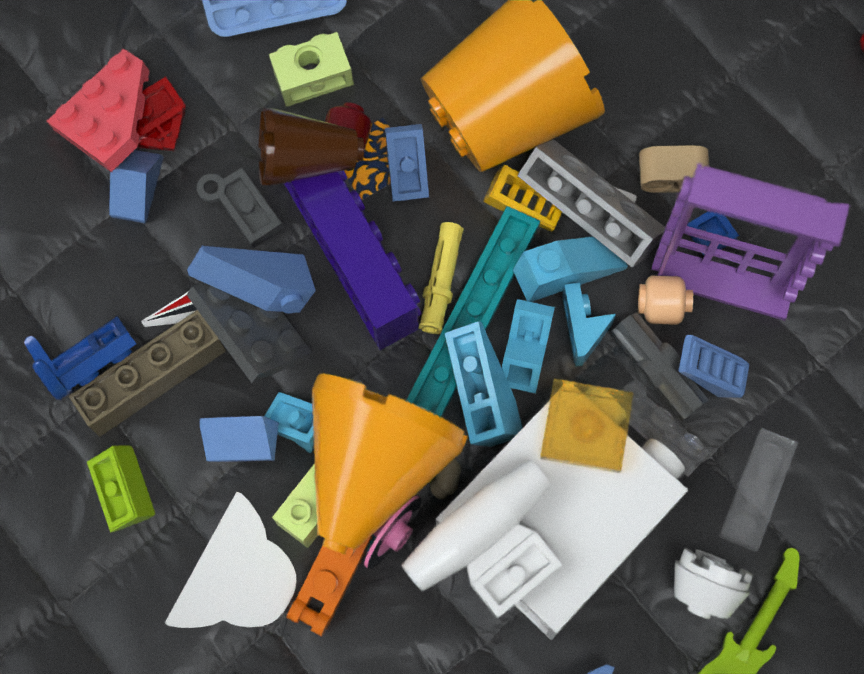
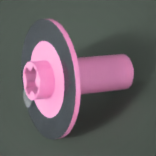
M415 495L373 534L377 538L366 556L364 562L366 568H374L392 550L398 552L408 541L413 532L410 525L418 515L422 499L419 496Z

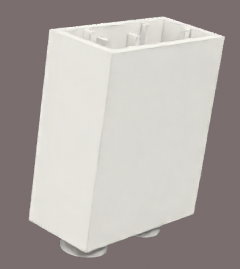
M569 382L551 398L436 518L437 526L487 484L529 460L538 466L547 477L551 486L518 524L536 531L562 565L514 605L550 640L562 630L688 491L677 480L685 471V467L669 448L653 438H650L640 447L618 427L626 418V415L611 396L596 386H591L582 395Z

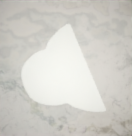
M236 492L166 619L165 623L167 625L180 628H196L214 625L224 620L242 627H260L276 621L289 605L297 582L294 566L280 547L267 540L266 530L261 518L243 494Z

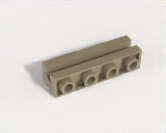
M196 310L68 397L89 428L101 437L226 351L219 338L199 311Z

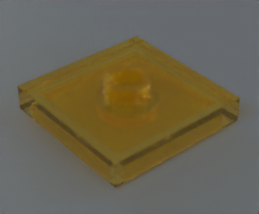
M554 379L540 459L620 473L623 464L633 392Z

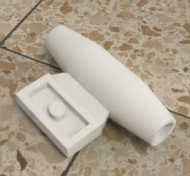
M529 460L487 484L445 518L428 534L401 566L422 592L467 567L471 587L495 617L499 618L562 565L536 531L518 524L551 486L550 482L538 466Z

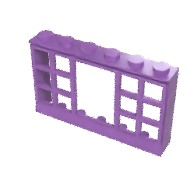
M698 163L693 177L684 176L680 192H678L669 221H667L664 234L656 250L651 269L658 271L657 275L681 277L685 281L686 290H693V295L785 321L790 302L794 303L798 291L804 290L807 277H813L816 265H822L826 250L832 251L833 246L838 247L840 245L850 205L826 203V199L707 166L701 168L702 164ZM694 207L794 234L797 235V238L787 254L692 228L687 226ZM683 234L708 240L710 243L709 246L681 238ZM719 244L746 252L744 256L717 249ZM679 246L704 253V256L700 258L676 250ZM754 254L779 260L781 263L777 266L752 258ZM715 256L739 263V265L735 268L711 261V259ZM750 266L774 274L772 277H767L746 271V268Z

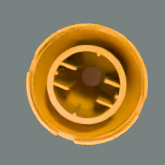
M318 374L312 388L317 535L325 538L322 546L345 555L347 548L358 549L462 452L468 436L464 435L462 429L447 420L390 394L388 397L366 390V385L342 377Z

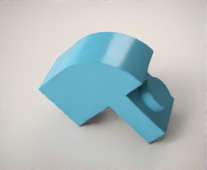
M517 299L502 364V370L510 388L536 394L555 307Z

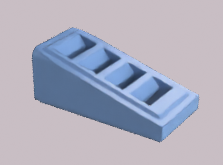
M686 335L678 371L717 397L740 398L745 393L749 363L741 357L694 335Z

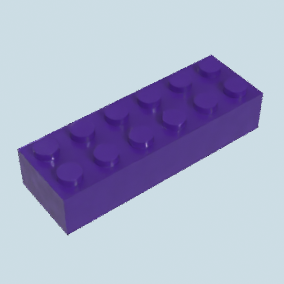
M345 171L284 183L379 350L419 330L418 316L421 315L418 304H420V299L410 283L404 286L399 274L402 272L401 267L392 252L385 253L381 244L383 237L376 223L373 220L367 223L363 213L365 206L355 189L351 192L349 191L345 182L347 180Z

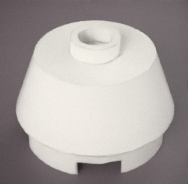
M685 547L680 560L675 561L674 597L687 604V610L695 615L710 619L711 615L728 619L750 595L751 591L748 588L753 574L744 568H740L739 573L733 571V566L726 563L725 559L698 549L693 553L692 550Z

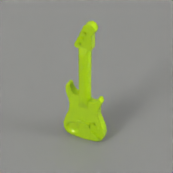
M788 548L783 552V562L774 576L776 582L740 645L736 644L733 640L734 634L732 632L725 634L723 649L718 657L704 666L698 674H757L758 670L772 658L776 651L775 645L769 646L765 651H760L756 648L789 590L797 588L800 556L796 549Z

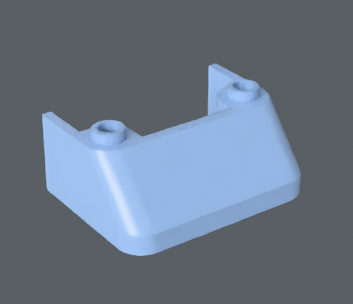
M202 0L210 29L219 36L228 37L336 14L344 8L347 0Z

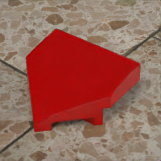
M165 76L142 91L145 96L143 117L137 121L136 132L139 134L137 148L175 151L186 105Z

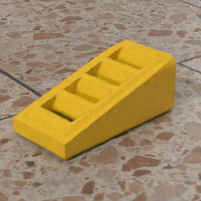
M504 164L495 174L483 202L503 212L506 206H509L539 220V227L552 232L557 225L562 211L552 204L547 216H542L540 213L547 199L517 176L519 174L518 171ZM505 183L511 185L506 196L501 194ZM521 189L525 192L518 203L514 199L518 190ZM532 196H538L533 210L527 208Z

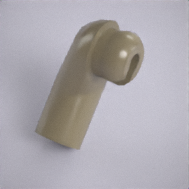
M456 458L438 473L436 480L430 484L432 494L438 499H445L448 494L452 495L458 489L461 466Z

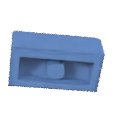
M265 416L200 418V430L206 461H274L279 422Z

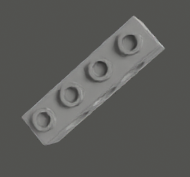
M554 139L536 146L517 175L631 267L646 259L664 234L665 227Z

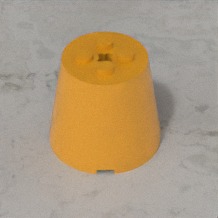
M531 0L506 1L421 77L422 85L430 98L428 103L435 120L441 128L445 125L447 126L451 137L450 141L462 158L466 155L480 172L598 119L605 113L599 90L596 87L590 90L584 76L590 73L587 65L562 25L542 0H536L535 2Z

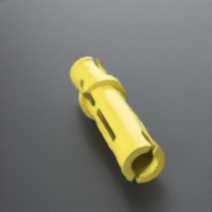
M444 222L440 225L439 239L428 286L423 291L425 302L419 329L426 333L441 334L447 305L452 301L451 283L464 228H461V225L456 223Z

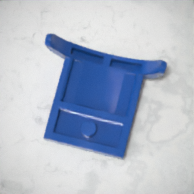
M118 316L53 360L50 359L34 336H28L24 340L25 346L35 361L33 363L34 371L51 395L57 400H61L72 393L75 385L84 386L93 381L99 375L98 370L109 362L116 364L124 360L132 352L130 348L136 345Z

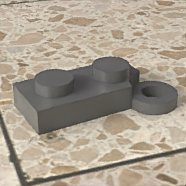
M242 167L224 179L214 173L206 174L199 179L197 183L199 197L207 203L220 201L252 248L283 229L281 221ZM210 183L218 185L217 191L212 194L205 192V187Z

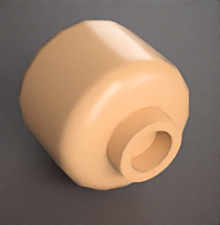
M652 275L647 278L645 284H639L638 314H644V318L648 323L678 325L683 321L685 312H692L693 290H686L685 281L681 277Z

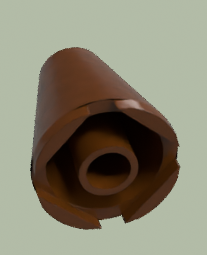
M263 108V111H261L258 148H261V161H259L261 185L272 186L349 170L356 167L357 161L363 160L364 140L357 137L355 129L274 108Z

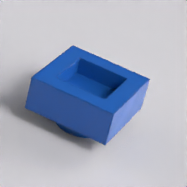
M708 211L687 224L689 227L737 240L739 237L726 216ZM690 236L695 243L709 246L710 241ZM719 244L717 249L721 250L726 246Z

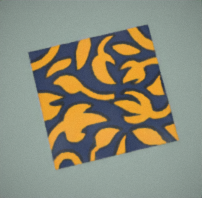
M384 118L372 124L363 160L357 161L355 168L344 170L347 180L353 189L357 191L361 200L391 184L385 128L390 127Z

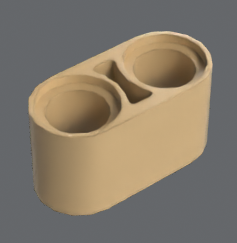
M695 145L651 146L642 149L639 152L641 189L651 193L680 192L684 176L693 177L698 163L702 164L701 168L704 166L709 167L708 149Z

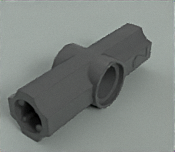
M637 312L626 317L611 331V336L633 361L635 372L648 389L659 393L681 422L689 419L709 402V399L696 383L678 371L681 357L670 344L662 343Z

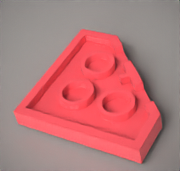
M122 49L92 79L85 82L82 88L69 101L57 109L56 113L47 120L48 124L54 131L112 172L138 147L137 121L143 117L145 96L142 93L143 83L148 81L150 70L142 60Z

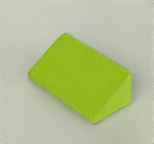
M112 446L87 461L110 532L119 531L155 515V510L132 446Z

